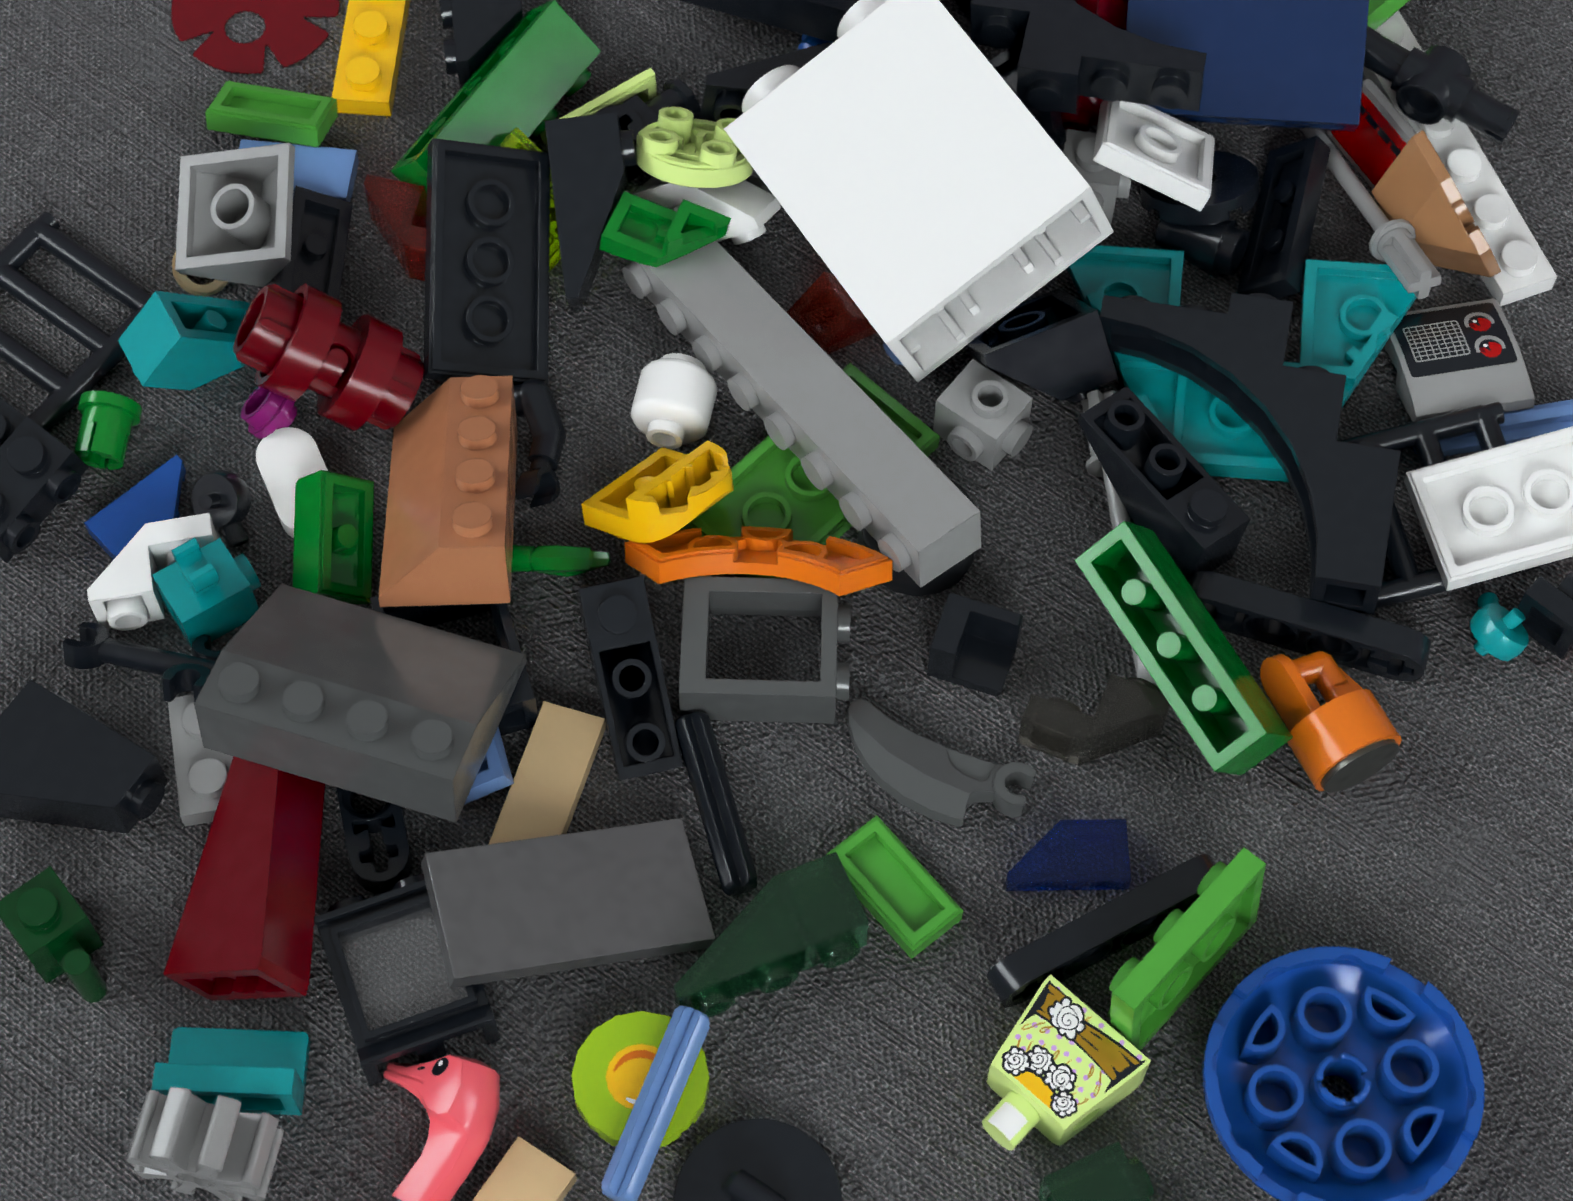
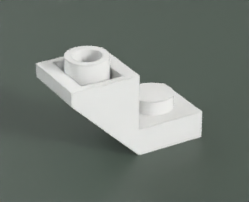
M652 177L633 193L636 196L671 210L680 205L682 200L685 199L731 218L726 235L716 241L719 242L731 238L734 245L746 243L766 232L764 224L781 209V205L774 195L746 180L726 187L694 188L672 184Z
M210 513L145 523L87 589L88 602L98 624L105 626L107 629L113 628L128 631L141 628L147 622L165 619L163 601L152 575L176 562L171 551L176 547L195 538L200 548L218 539Z

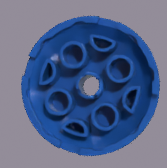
M1342 946L1306 948L1287 953L1272 959L1246 976L1235 987L1212 1024L1206 1041L1202 1067L1203 1092L1212 1126L1221 1144L1241 1171L1257 1186L1280 1201H1425L1442 1189L1456 1174L1465 1161L1474 1140L1477 1138L1484 1110L1485 1087L1483 1070L1474 1040L1454 1006L1429 981L1424 985L1409 973L1390 964L1391 958L1363 949ZM1326 1076L1344 1078L1354 1090L1352 1100L1346 1102V1099H1341L1331 1094L1326 1087L1322 1086L1323 1078Z

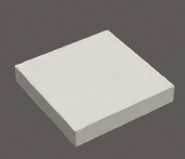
M1103 100L1099 110L1093 161L1201 212L1211 196L1215 138L1149 105Z

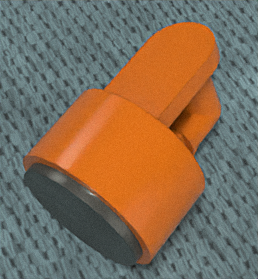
M1317 651L1293 660L1284 654H1277L1264 659L1260 667L1262 686L1293 736L1287 743L1316 790L1334 793L1350 788L1377 773L1397 755L1402 738L1373 692L1369 689H1363L1337 665L1329 653ZM1313 683L1316 685L1326 701L1324 705L1321 706L1308 685Z

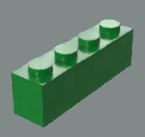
M555 0L528 11L390 171L427 209L428 144L433 138L501 147L511 137L521 147L530 135L535 137L544 131L545 121L556 119L558 112L554 107L564 95L566 97L573 95L589 80L592 73L587 67L601 50Z
M1123 521L1075 559L1084 576L1214 772L1243 775L1293 738L1153 530Z

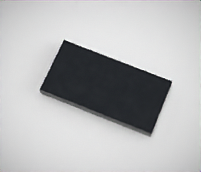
M433 138L428 144L423 378L447 381L450 377H471L475 375L513 376V385L523 383L529 379H537L546 385L548 384L550 162L548 152Z

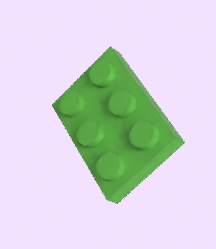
M1243 848L1228 865L1222 861L1217 862L1200 882L1197 888L1199 897L1185 913L1178 908L1173 910L1164 919L1154 935L1153 941L1156 945L1141 961L1136 957L1127 960L1112 979L1109 990L1112 992L1111 1007L1107 1014V1017L1110 1018V1026L1139 1051L1144 1048L1257 921L1266 863L1246 848Z

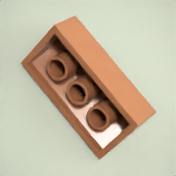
M475 375L471 377H450L394 427L378 597L380 607L500 604L511 602L518 440L513 376Z

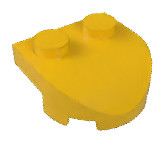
M708 440L689 454L662 447L581 503L584 524L612 534L617 538L636 543H651L662 540L679 531L734 491L732 471L728 463L727 453L722 447Z

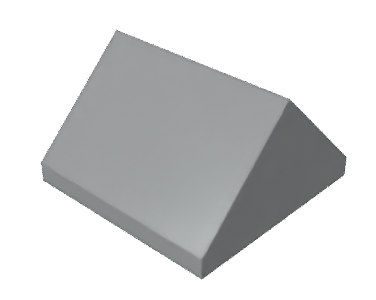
M291 143L180 156L175 270L184 275L264 287L291 262L295 147Z

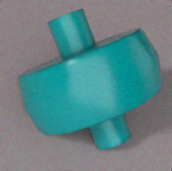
M1483 593L1477 600L1480 609L1477 610L1470 620L1471 632L1477 640L1473 645L1474 649L1481 656H1486L1490 653L1499 660L1510 661L1519 656L1529 643L1528 633L1522 625L1525 615L1518 608L1514 607L1509 611L1501 606L1495 593Z

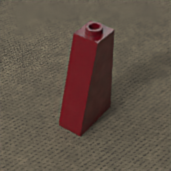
M233 756L163 973L164 976L211 1001L306 996L310 981L325 792L324 783Z

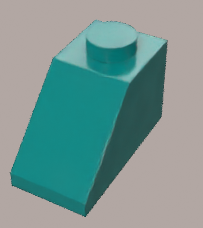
M155 291L118 339V342L132 366L133 373L143 387L191 391L245 366V364L237 361L236 355L233 352V346L241 322L251 303Z

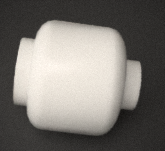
M682 353L666 354L643 367L631 408V418L635 426L646 435L647 440L657 447L677 449L684 444L694 443L707 433L718 391L716 382L700 360Z

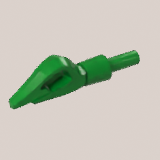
M513 545L512 572L535 571L554 576L571 577L609 566L611 559L609 552L592 551L591 548Z

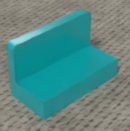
M177 1027L172 1032L168 1063H155L151 1090L168 1095L170 1087L190 1089L192 1094L204 1102L214 1105L218 1095L242 1102L239 1112L302 1116L310 1039L307 1033L298 1031Z

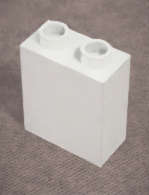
M859 0L841 19L837 30L838 39L802 68L795 65H784L763 75L746 93L742 102L743 114L725 127L724 130L885 344L918 383L1114 231L1091 186L939 0Z

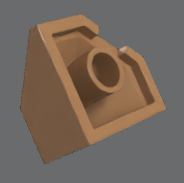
M1424 130L1413 135L1371 191L1377 204L1389 221L1404 219L1411 223L1416 232L1415 241L1434 266L1490 278L1502 272L1491 248L1479 227L1474 225V219L1465 205L1460 192Z

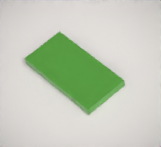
M849 363L842 369L927 457L939 447L940 436L858 368ZM768 435L731 468L734 491L681 529L701 528L702 536L721 535L739 537L741 536L742 526L792 529L793 540L812 541L826 545V539L829 536L840 538L852 525L843 515L839 501L827 488L823 490L817 489L806 476L801 460L789 448L786 450L778 448ZM734 574L737 577L780 578L764 575Z

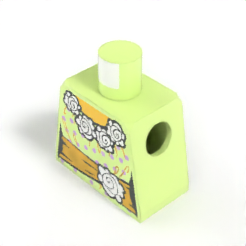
M1050 974L1034 995L990 1065L986 1082L1002 1100L982 1120V1125L998 1144L1010 1151L1034 1127L1053 1144L1061 1146L1137 1089L1144 1080L1151 1060Z

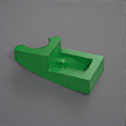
M624 191L601 235L599 250L640 264L659 267L725 236L729 229L731 218L685 199L682 200L676 212Z

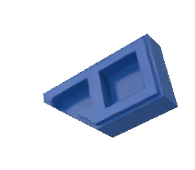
M176 454L84 522L90 536L113 560L145 523L180 517L178 507L182 481H185L186 469L182 459Z

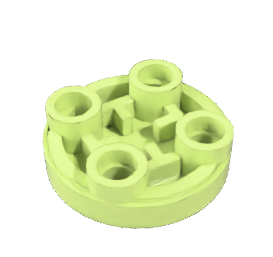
M665 107L659 110L658 121L640 130L636 138L637 165L647 174L665 182L694 188H719L738 184L750 177L753 172V167L724 130L736 118H723L713 122L694 119V114L685 108Z

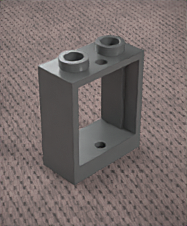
M708 576L685 578L679 675L680 717L702 711L709 716L710 721L835 724L836 700L849 701L850 662H837V642L850 643L851 604H838V595L818 586L792 579ZM711 614L821 617L820 681L708 678Z

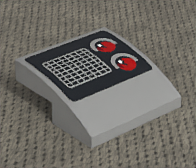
M1496 298L1408 311L1384 345L1397 370L1395 391L1413 422L1495 402L1502 404L1504 412L1534 408L1535 397L1524 359L1513 331Z

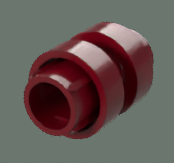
M276 284L264 286L249 306L233 346V352L236 355L237 361L257 370L255 377L256 385L291 402L299 399L307 389H310L319 394L317 400V413L353 431L358 430L365 422L382 430L395 427L403 419L413 403L424 373V363L421 362L419 354L402 346V331L369 314L359 317L352 326L340 322L342 313L341 301L308 284L301 285L294 293Z

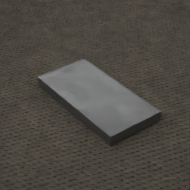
M682 818L430 852L424 854L421 862L450 988L710 948L715 940Z

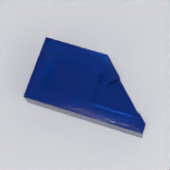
M1060 820L1007 873L1006 891L1129 889L1131 873L1127 820Z

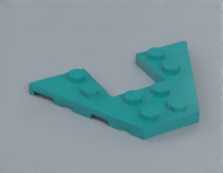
M1096 245L1067 268L1082 301L1098 310L1099 317L1104 295L1114 297L1134 295L1154 303L1180 306L1184 251ZM1306 259L1303 273L1298 363L1284 362L1283 366L1296 368L1318 366L1330 373L1346 375L1342 401L1343 407L1417 297L1414 293L1408 294L1387 264ZM1110 351L1114 366L1124 387L1127 386L1210 476L1289 482L1282 467L1261 437L1225 402L1189 378L1142 358Z

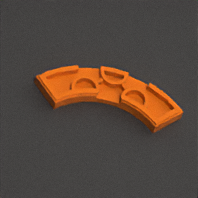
M742 526L741 536L727 537L721 535L702 536L701 528L679 530L662 540L651 543L624 542L625 563L658 584L706 575L750 574L801 581L828 590L838 596H843L892 581L893 560L888 558V556L860 544L832 536L826 539V545L812 541L793 540L792 529Z

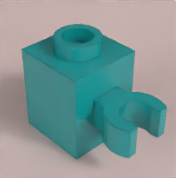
M195 538L171 550L176 562L152 575L164 606L191 648L192 642L197 637L203 634L210 635L212 642L246 623L259 609L253 593L255 589L261 587L256 572L243 553L233 558L220 538L200 548Z

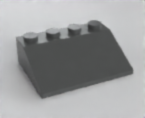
M280 584L222 649L194 703L203 747L456 823L526 664V654Z

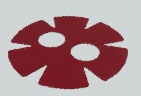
M172 0L171 16L173 28L179 41H186L213 32L193 53L195 58L219 70L240 74H258L264 70L266 45L271 49L282 67L295 64L316 50L329 36V33L305 20L304 17H337L340 0ZM245 11L260 15L265 22V30L257 40L249 43H237L226 35V22L233 15Z

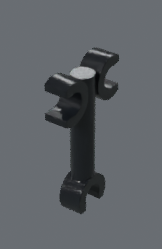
M83 622L79 625L80 641L68 638L63 641L64 664L71 668L91 669L108 663L163 675V699L168 702L174 700L179 693L192 691L194 692L195 703L221 652L211 651L210 635L203 634L192 642L191 656L110 638L109 631L105 626L93 622Z

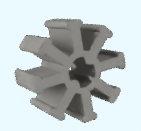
M170 1087L168 1095L160 1094L155 1090H149L146 1094L125 1162L135 1164L133 1172L142 1178L173 1180L170 1189L184 1194L194 1195L197 1187L219 1197L220 1201H242L243 1196L254 1201H263L269 1187L284 1130L277 1128L279 1120L268 1113L239 1112L242 1102L218 1095L214 1105L204 1102L192 1094L190 1089Z

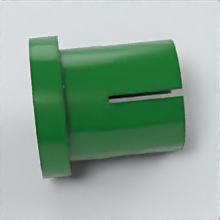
M94 390L82 393L78 410L83 416L74 453L86 465L94 468L106 469L107 467L109 470L122 468L131 429L140 423L141 405L126 396L113 392Z

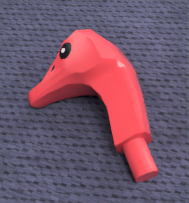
M447 1055L433 1061L415 1065L395 1062L388 1063L383 1072L384 1078L405 1088L417 1097L426 1109L430 1119L428 1139L423 1152L392 1196L401 1201H451L490 1140L499 1111L500 1075L484 1062L455 1055Z

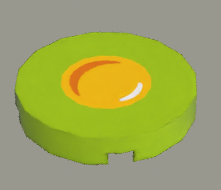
M646 1011L616 1015L593 1029L577 1051L571 1075L576 1108L585 1123L587 1122L589 1127L598 1133L599 1137L612 1146L617 1147L671 1020L669 1016ZM702 1047L660 1147H665L680 1138L681 1133L689 1129L691 1124L695 1123L704 1111L710 1081L705 1052Z

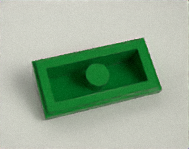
M319 470L297 480L295 486L292 587L350 604L366 605L371 603L374 481L325 470Z

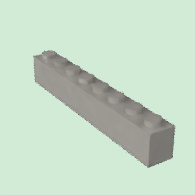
M680 205L673 208L672 210L677 212ZM717 241L659 267H652L625 259L626 266L622 268V273L631 291L640 299L646 296L656 306L662 323L671 334L676 336L681 333L688 340L696 358L705 365L707 372L712 373L716 370L727 382L732 397L743 410L749 411L753 409L764 421L768 435L781 450L789 448L801 460L802 468L810 482L817 489L823 490L827 488L839 501L843 515L852 527L858 531L866 529L878 542L880 553L893 560L892 569L894 571L901 572L904 570L921 588L981 548L980 510Z

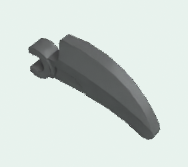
M857 699L849 705L847 714L848 730L857 756L875 782L902 805L929 819L956 827H962L967 808L972 804L980 802L993 803L996 810L1011 818L1022 816L1026 798L1009 792L1006 787L1018 785L1031 790L1036 770L1030 765L1022 762H1010L1002 765L947 748L910 731L890 719L869 701Z

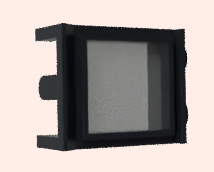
M424 874L402 879L393 886L392 891L368 899L362 896L342 899L330 906L327 913L314 917L369 1086L383 1082L378 1064L417 1051L421 1063L442 1058L446 1055L443 1041L482 1028L487 1045L500 1041L495 1018L483 984L450 988Z

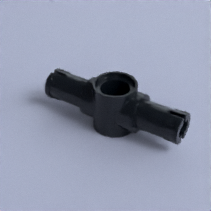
M1367 25L1364 67L1392 82L1390 88L1397 92L1396 101L1398 107L1406 116L1416 122L1428 125L1439 123L1442 119L1452 123L1456 118L1486 135L1487 138L1493 140L1498 145L1503 143L1516 122L1520 111L1476 89V81L1470 78L1471 70L1469 64L1462 55L1451 48L1439 45L1428 47L1424 52L1416 47L1409 51Z

